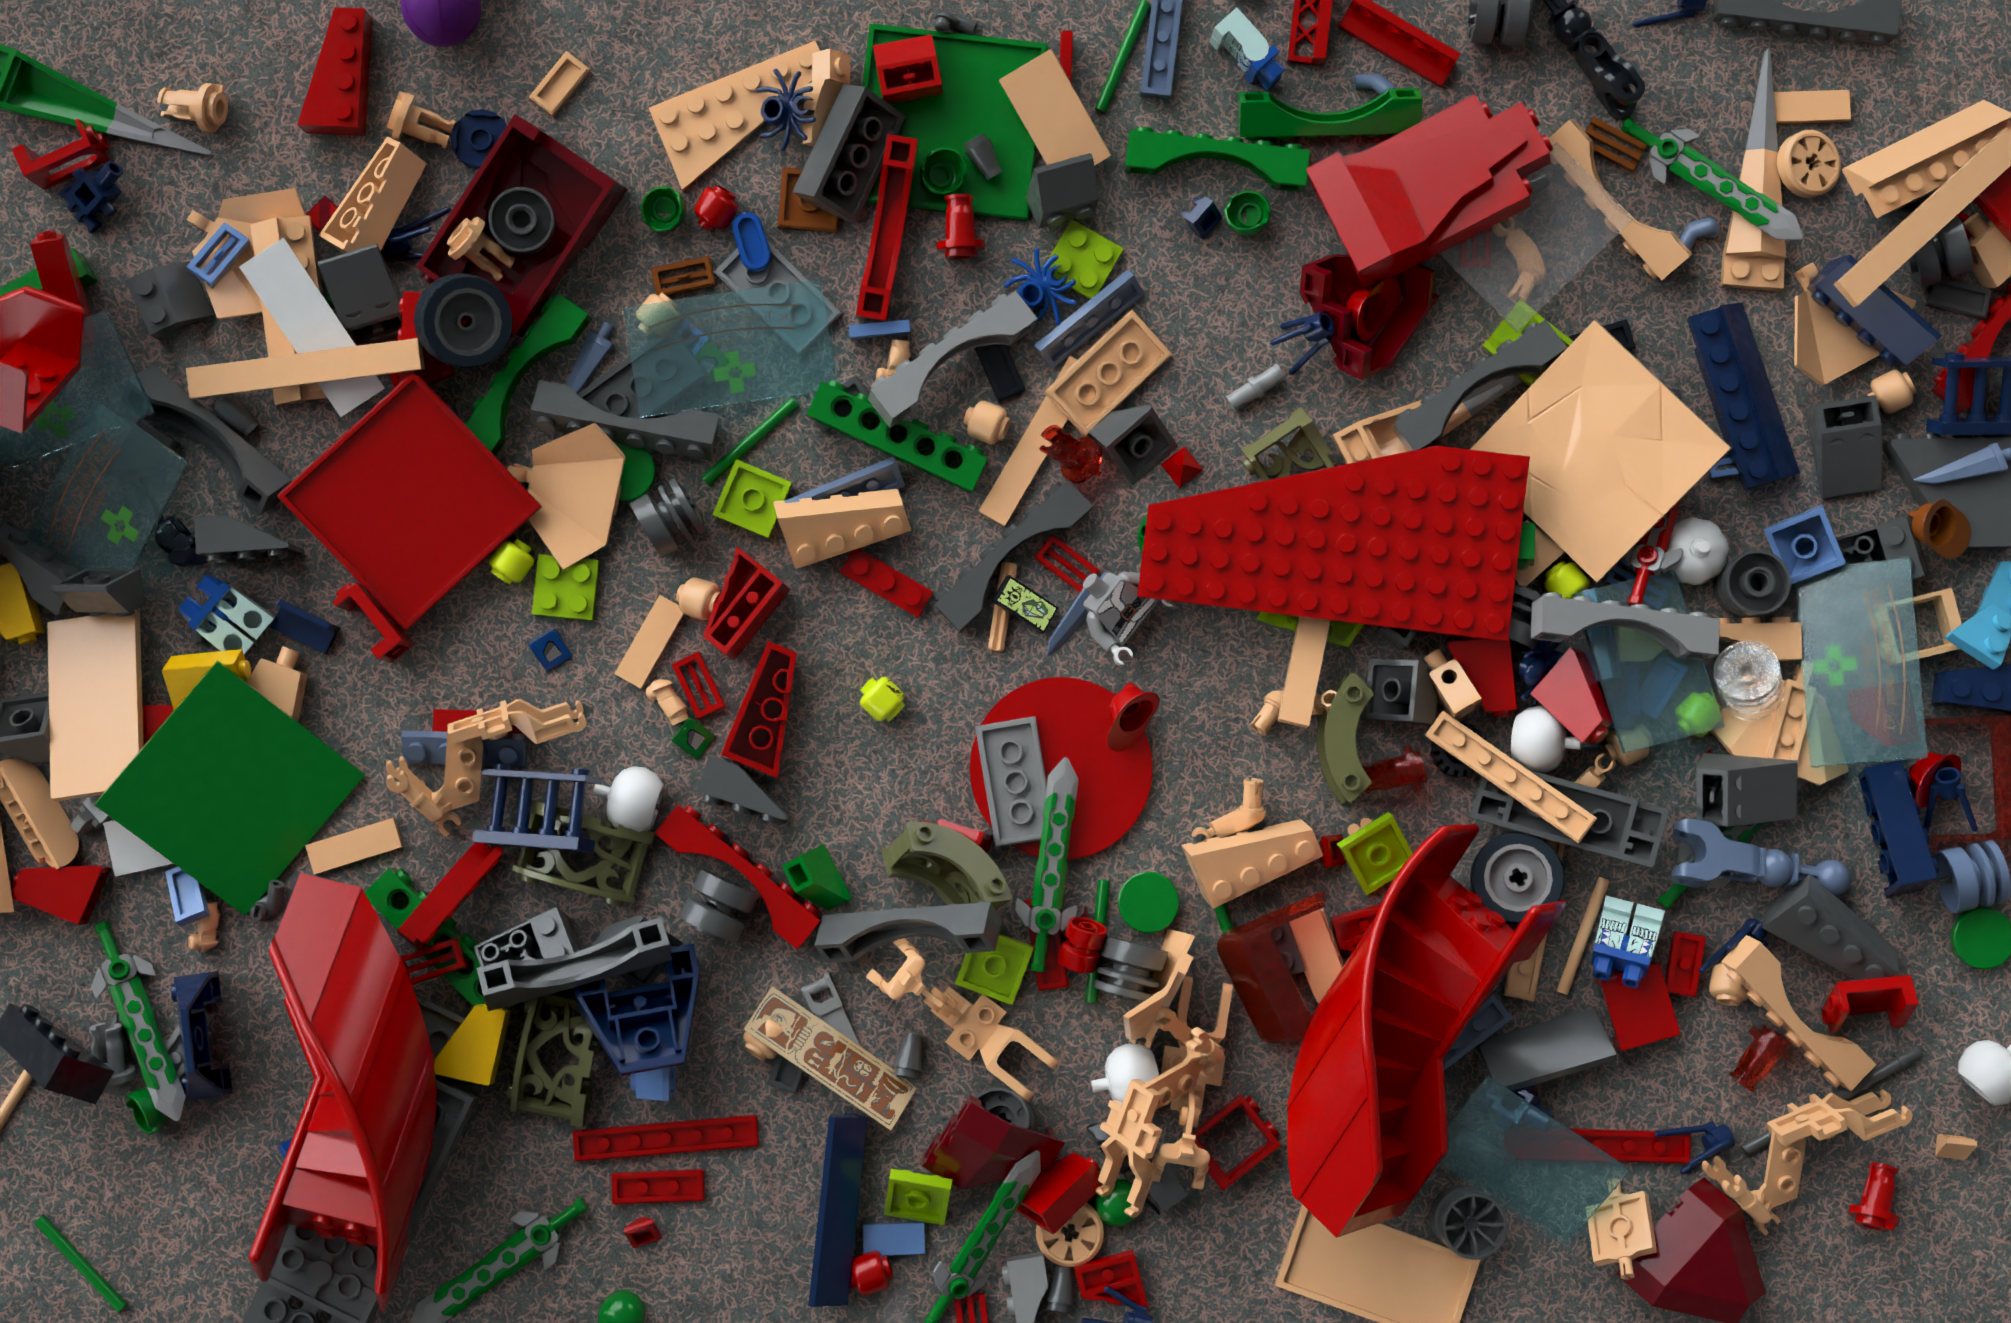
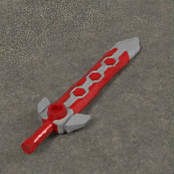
M1680 501L1636 544V548L1633 547L1623 557L1628 566L1631 565L1632 569L1637 572L1631 596L1627 601L1630 607L1636 604H1643V597L1650 575H1659L1661 571L1665 573L1681 560L1682 548L1667 551L1678 516L1677 511Z

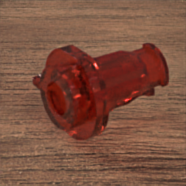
M1051 425L1042 432L1041 437L1052 443V445L1049 447L1043 445L1039 449L1045 454H1050L1053 460L1061 464V473L1064 478L1072 483L1079 484L1087 481L1094 475L1100 477L1102 473L1099 471L1103 450L1096 441L1088 436L1077 439L1069 433L1062 432V428L1057 425Z
M1410 744L1403 745V755L1380 760L1368 766L1362 765L1372 782L1365 789L1366 795L1370 794L1371 791H1385L1406 785H1411L1413 793L1421 792V784L1427 782V777L1420 750L1412 751Z
M1763 1024L1761 1028L1755 1025L1751 1026L1748 1032L1754 1037V1040L1739 1058L1736 1068L1728 1073L1733 1078L1738 1079L1737 1082L1751 1092L1756 1091V1085L1769 1074L1781 1057L1789 1061L1793 1055L1789 1050L1792 1043L1782 1036L1781 1033L1766 1024Z

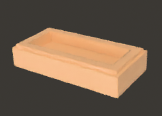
M566 51L529 98L554 117L591 70Z

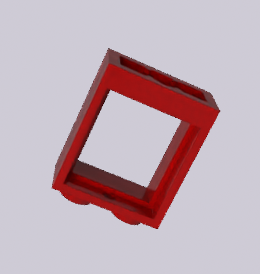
M1239 1093L1191 1132V1135H1196L1194 1142L1197 1147L1206 1150L1198 1139L1241 1106L1267 1141L1226 1174L1210 1155L1207 1172L1222 1191L1280 1146L1276 1139L1280 1133L1269 1120L1265 1123L1262 1122L1257 1115L1261 1109L1250 1095L1245 1099Z

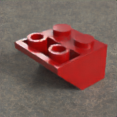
M932 34L873 45L882 98L885 102L894 104L943 94Z

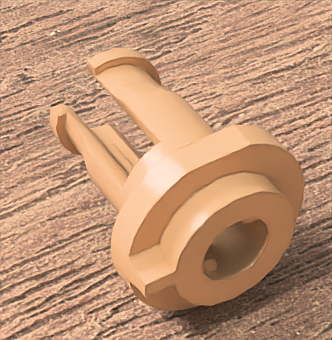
M205 83L198 91L181 89L172 91L170 88H163L159 92L157 103L169 104L166 111L161 112L160 116L162 118L173 116L180 120L196 121L198 127L203 132H216L225 122L228 113V103L224 95L225 86Z
M399 91L387 125V129L393 131L392 139L400 141L404 133L428 143H437L442 145L443 149H446L449 135L422 126L419 122L451 134L456 121L446 120L437 113L414 105L415 95Z
M475 217L471 221L468 218L464 219L454 229L447 241V245L450 246L448 255L454 260L464 255L482 270L490 272L496 281L500 280L503 276L500 274L502 269L482 255L480 250L482 248L486 249L509 268L513 265L515 257L506 254L499 244L482 232L485 222L481 218Z

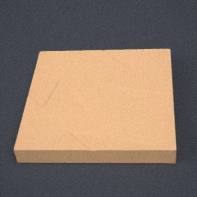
M1594 320L1470 450L1530 456L1523 512L1596 582H1600L1732 448L1601 324Z

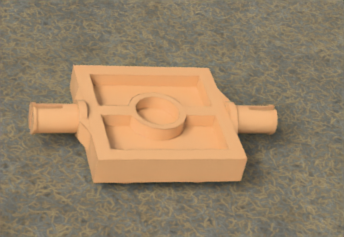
M1612 1177V1179H1607L1609 1197L1600 1202L1586 1205L1593 1262L1598 1267L1615 1262L1619 1263L1621 1278L1629 1280V1277L1631 1279L1634 1278L1632 1260L1657 1252L1649 1195L1645 1191L1623 1194L1621 1192L1620 1179Z

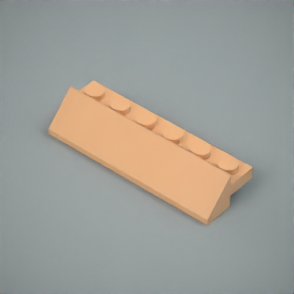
M1983 100L1843 168L1842 172L1855 196L1863 193L1875 217L1878 219L1936 191L2004 129L2011 134V123L2009 121L2011 113Z
M309 215L279 219L274 217L250 224L255 256L284 237L323 295L317 249L314 244L312 222ZM261 300L268 357L297 354ZM318 383L273 389L275 405L327 399Z

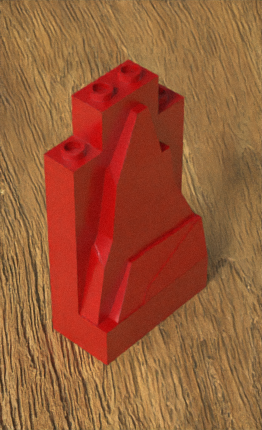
M1474 94L1366 151L1343 157L1337 152L1306 169L1313 189L1336 229L1365 290L1376 286L1383 279L1394 277L1532 206L1530 195L1533 194V190L1526 176L1551 164L1550 152L1553 151L1547 135L1540 136L1536 128L1540 124L1532 109L1527 111L1524 104L1520 102L1492 117L1486 102L1480 103Z

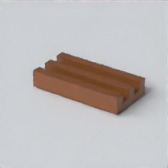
M1595 117L1591 119L1585 131L1589 137L1632 159L1629 162L1593 143L1594 154L1631 173L1633 172L1646 147L1644 142ZM1594 127L1636 148V152L1593 130Z
M710 255L651 267L657 295H660L662 292L666 296L716 286ZM704 264L706 266L705 270L659 279L658 275ZM708 276V280L661 289V285Z

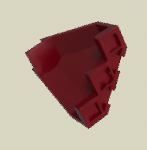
M1332 254L1302 265L1300 295L1304 303H1310L1314 313L1321 311L1330 316L1334 324V333L1329 335L1331 338L1330 344L1336 354V357L1333 359L1339 370L1360 380L1392 368L1440 297V295L1433 293L1436 271L1420 263L1392 277L1398 280L1401 287L1400 301L1396 311L1370 340L1364 341L1360 339L1357 331L1351 328L1353 310L1346 308L1347 302L1354 292L1365 290L1349 255Z
M969 1095L959 1114L952 1115L942 1134L937 1132L922 1157V1167L943 1178L952 1179L953 1185L960 1189H966L1005 1180L1016 1162L1036 1150L1040 1152L1041 1171L1049 1170L1065 1143L1054 1136L1052 1128L1047 1127L1044 1134L1009 1123L981 1107V1100Z
M1703 1177L1688 1188L1679 1198L1681 1202L1669 1214L1666 1212L1653 1227L1657 1252L1632 1260L1634 1278L1631 1279L1629 1277V1280H1622L1653 1307L1724 1323H1739L1749 1306L1763 1296L1766 1291L1741 1208ZM1619 1269L1617 1275L1621 1278V1272Z

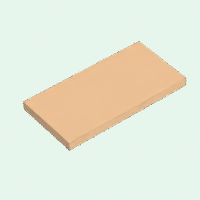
M134 610L135 613L133 615L117 617L115 613H107L101 616H84L47 622L51 799L54 801L102 795L144 746L140 612Z
M1302 1204L1275 1286L1378 1323H1460L1481 1259L1463 1258L1446 1246L1381 1223L1336 1238Z

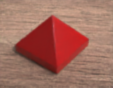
M1185 446L1161 464L1179 488L1203 470Z
M1342 834L1321 837L1319 846L1323 856L1320 859L1325 867L1346 864V860L1337 846V843L1343 840Z
M639 1217L623 1228L624 1234L633 1248L662 1239L658 1227L651 1218Z

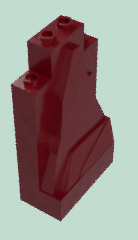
M514 114L423 254L416 268L423 272L421 278L429 284L441 277L459 273L470 274L488 280L502 292L510 306L513 325L509 338L513 334L523 337L579 250L583 247H589L628 189L530 122ZM515 187L533 189L547 199L556 222L554 238L544 251L530 257L513 255L515 261L511 268H509L486 249L482 248L480 253L502 269L500 274L503 276L498 281L493 278L490 272L482 270L464 255L457 260L448 255L450 246L447 245V241L454 229L466 218L470 221L475 217L481 218L485 222L482 232L497 243L489 226V211L492 203L502 192ZM467 316L461 318V325L464 327L467 323Z

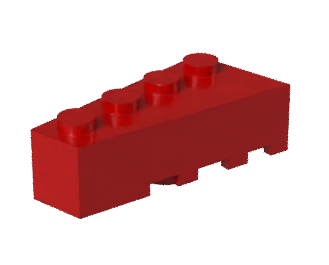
M334 7L297 123L305 133L366 136L373 18L365 8Z
M767 641L720 755L778 778L796 652Z

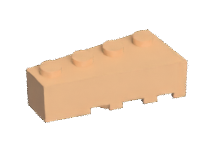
M387 137L318 236L343 254L373 244H377L381 251L427 163L400 142Z
M898 489L860 492L858 496L843 497L842 494L831 495L830 499L820 500L802 498L799 499V502L785 503L784 500L773 502L777 519L796 569L912 531Z
M1302 819L1266 826L1258 831L1238 832L1234 836L1221 839L1215 837L1206 839V842L1181 845L1200 892L1213 909L1323 856L1313 829Z

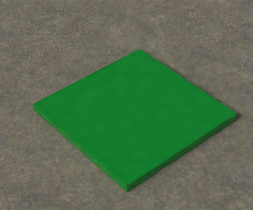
M869 24L862 87H866L881 99L883 98L873 45L930 34L933 37L943 94L890 104L906 116L897 136L918 139L919 142L908 208L946 212L947 200H945V196L932 194L922 184L919 173L924 158L931 151L947 147L957 150L964 157L968 169L961 187L956 192L948 195L970 194V196H973V201L971 202L975 216L1028 221L1029 205L1026 195L1033 175L1036 145L1000 84L999 79L1045 53L1048 49V43ZM982 133L985 134L987 139H991L999 166L1003 171L989 180H986L980 170L964 154L967 151L963 145ZM881 171L866 201L868 204H877Z
M217 660L94 805L246 916L255 905V902L268 890L269 882L276 880L362 780L365 773Z

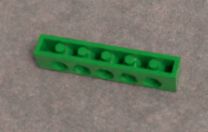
M830 380L829 384L821 381L806 413L807 418L886 455L894 456L895 459L972 494L988 459L983 456V450L970 444L964 448L955 443L957 440L955 437L940 431L939 435L928 431L929 425L914 418L911 422L903 419L889 428L869 402L868 396L857 393L855 397L846 393L847 387L838 382ZM840 402H847L852 407L851 413L846 417H840L834 411L836 405ZM875 415L880 421L879 426L874 430L864 428L862 425L864 417ZM894 428H902L906 431L907 438L903 442L896 443L891 440L889 435ZM928 440L933 443L935 450L931 455L924 456L918 452L917 446L921 441ZM950 453H956L961 457L962 464L955 469L949 468L945 464V457Z
M388 868L364 893L370 903L398 929L427 897L428 893L424 890L418 892L411 885L414 881L413 878L402 868L398 871L395 868ZM401 892L406 893L409 897V904L405 909L399 908L396 903V898ZM451 917L425 948L438 944L444 935L451 939L458 937L460 948L464 953L463 957L472 959L474 969L470 974H466L462 969L443 976L473 1006L485 1004L476 969L481 967L474 950V946L478 945V943L467 933L462 936L454 928L457 923ZM453 948L449 952L438 950L423 956L430 960L453 952ZM455 957L433 966L439 970L456 964L457 960ZM516 1004L503 1007V1009L511 1010Z

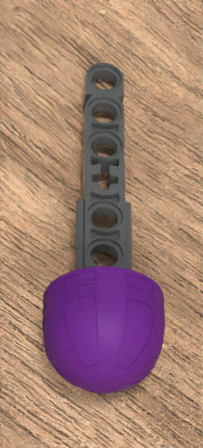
M400 0L403 19L409 29L422 42L436 47H450L466 40L475 31L481 16V0Z

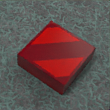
M324 195L306 215L311 217L312 225L321 232L338 207Z

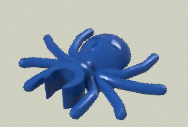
M1035 248L1034 262L1036 272L1023 261L1014 257L1011 258L1012 263L1021 266L1031 275L1015 276L1004 283V288H1008L1015 282L1027 279L1028 281L1021 284L1017 293L1031 310L1039 308L1044 303L1041 311L1036 316L1038 318L1037 322L1043 318L1048 310L1050 300L1055 314V323L1057 326L1060 325V313L1054 297L1069 305H1076L1077 302L1057 293L1064 292L1076 284V280L1072 279L1063 286L1058 287V285L1065 283L1068 279V275L1063 276L1061 280H1058L1054 275L1055 270L1062 265L1050 267L1058 260V255L1055 254L1049 258L1042 266L1041 271L1040 250Z

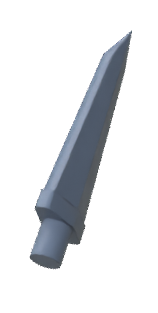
M605 321L597 334L590 330L587 333L585 342L566 383L576 394L580 393L614 346L612 342L608 341L614 326Z
M1998 443L1990 444L1984 449L1913 480L1936 485L2008 471L2006 462L2011 460V447L2001 450Z
M1104 572L1100 578L1103 579L1107 573ZM1084 587L1050 637L1046 657L1055 652L1087 620L1088 612L1083 604L1090 593Z

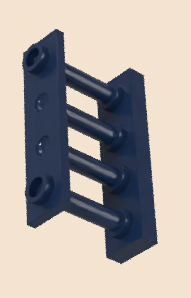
M1948 352L1945 353V358H1932V364L1947 368L1943 413L1940 414L1939 419H1927L1926 431L1939 435L2011 434V357L1964 358V353ZM1988 367H2003L1999 413H1995V418H1987V414H1984ZM1960 368H1975L1971 413H1968L1967 418H1959V415L1956 414Z
M494 764V769H481V775L496 778L490 825H487L486 831L474 830L472 842L488 845L594 853L595 840L583 838L584 832H581L586 784L602 785V778L590 776L591 771L584 769H572V774L512 771L513 766ZM508 779L521 780L516 827H513L512 832H505V827L502 825ZM534 781H547L542 829H539L538 834H531V829L528 826ZM560 782L574 783L568 831H565V836H557V830H554Z

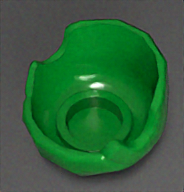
M942 147L931 151L924 158L919 174L923 186L932 194L946 196L956 192L961 187L968 169L964 157L957 150Z
M667 186L651 189L644 195L640 206L643 222L656 232L674 231L683 223L686 216V204L679 192ZM658 213H667L671 215L669 217L664 218L659 216Z
M1245 190L1231 196L1226 208H1224V215L1229 228L1238 235L1249 237L1257 235L1265 229L1271 217V207L1267 198L1259 192ZM1244 209H1246L1247 223L1244 222L1242 219V212Z
M148 1088L138 1089L125 1095L126 1098H130L125 1105L133 1108L135 1122L144 1133L151 1135L160 1131L165 1126L167 1116L155 1108Z
M1116 1179L1115 1187L1109 1196L1102 1197L1098 1193L1096 1195L1094 1208L1102 1222L1109 1227L1122 1228L1137 1218H1131L1124 1213V1210L1132 1205L1127 1201L1133 1184L1126 1179Z
M629 1290L614 1291L602 1302L598 1313V1323H644L645 1305L639 1295Z

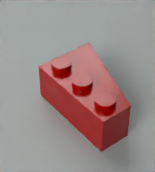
M738 547L735 549V557L729 573H726L724 578V586L720 597L715 602L702 636L733 661L791 590Z

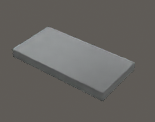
M768 240L772 260L769 267L759 273L751 272L744 267L737 248L714 273L745 304L799 305V307L771 305L748 307L759 317L762 315L761 319L769 327L796 328V330H772L800 357L842 313ZM792 312H796V313H794V322H790V321H792V319H793V313H792Z
M1035 716L975 726L995 847L1041 840L1047 782Z

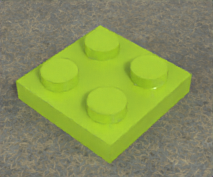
M1072 219L1049 257L1051 258L1055 254L1059 257L1050 267L1062 265L1055 270V277L1061 280L1063 276L1068 275V279L1063 285L1072 279L1076 280V284L1070 289L1090 300L1100 292L1124 248Z
M736 459L712 515L770 539L778 520L773 502L785 501L793 483Z
M538 554L532 615L593 621L600 561L583 558L563 570L553 555Z
M1390 812L1385 813L1337 843L1360 888L1366 895L1392 881L1404 863L1413 854Z
M999 933L995 951L965 954L955 984L1013 1005L1034 946Z
M891 1169L884 1215L944 1226L952 1179L943 1178L939 1175L914 1173L909 1170Z

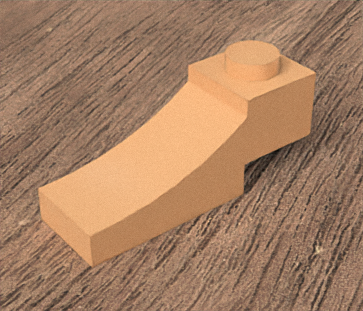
M833 49L812 53V83L803 84V88L812 86L813 91L804 93L803 96L811 97L814 100H807L803 108L804 110L809 109L815 112L810 116L803 117L814 116L816 121L803 123V133L808 137L807 140H803V144L814 147L842 85H850V55Z

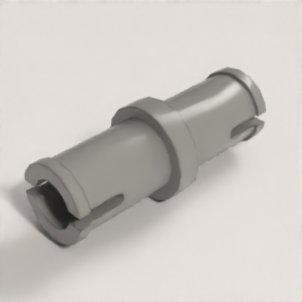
M1275 363L1257 377L1253 378L1251 376L1248 378V383L1231 394L1226 395L1225 398L1236 413L1254 399L1258 398L1260 400L1265 396L1264 393L1285 381V375Z

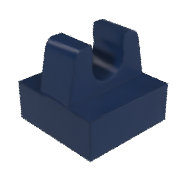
M1206 196L1203 199L1194 198L1192 200L1195 208L1190 213L1185 210L1181 212L1184 220L1201 239H1204L1223 218L1214 202Z

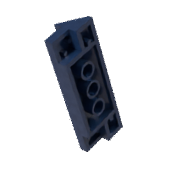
M1743 303L1721 305L1719 308L1687 318L1696 345L1694 352L1723 439L1732 448L1728 454L1732 463L1736 464L1744 490L1800 474Z
M845 1112L844 1115L831 1114L829 1116L808 1304L810 1307L848 1305L868 1118L857 1117L855 1113Z

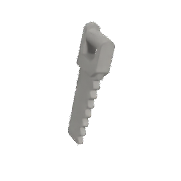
M824 973L823 978L801 987L811 1012L860 1046L830 973ZM830 988L833 997L823 1002L813 1000V995Z

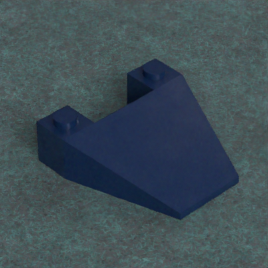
M694 944L670 948L672 960L664 962L667 979L665 983L607 992L605 979L573 988L578 1011L621 1076L684 1065L699 992V968Z
M214 971L174 977V983L171 985V996L173 1001L177 1003L185 1075L182 1077L184 1093L187 1094L188 1101L231 1094L233 1091L229 1063L212 1065L205 1009L207 1004L222 1002L219 972Z

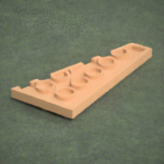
M816 41L649 107L683 192L700 176L708 172L726 154H729L763 125L765 121L761 116L762 104L768 97L778 96V94L770 92L757 93L756 89L769 86L780 89L783 93L780 82L773 72L774 69H778L783 76L788 93L793 77L798 71L801 72V76L798 79L794 92L803 88V84L812 83V53L819 51Z

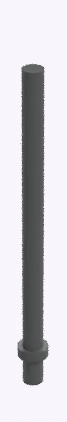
M1917 1045L1902 1054L1897 1052L1893 1055V1059L1870 1071L1852 1091L1842 1087L1835 1091L1834 1094L1847 1100L1900 1069L1902 1071L1908 1069V1064L1921 1058L1923 1053ZM1767 1130L1741 1145L1746 1156L1769 1145L1771 1134Z

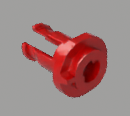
M970 194L945 196V200H947L945 214L946 240L937 242V251L945 252L947 260L978 257V251L985 249V240L976 239L974 213L971 202L973 201V196H970Z
M1872 1162V1164L1868 1165L1870 1170L1865 1181L1860 1205H1849L1848 1214L1855 1217L1854 1223L1861 1227L1882 1232L1894 1231L1895 1227L1899 1226L1900 1221L1899 1216L1891 1213L1895 1190L1894 1180L1899 1169L1886 1164Z

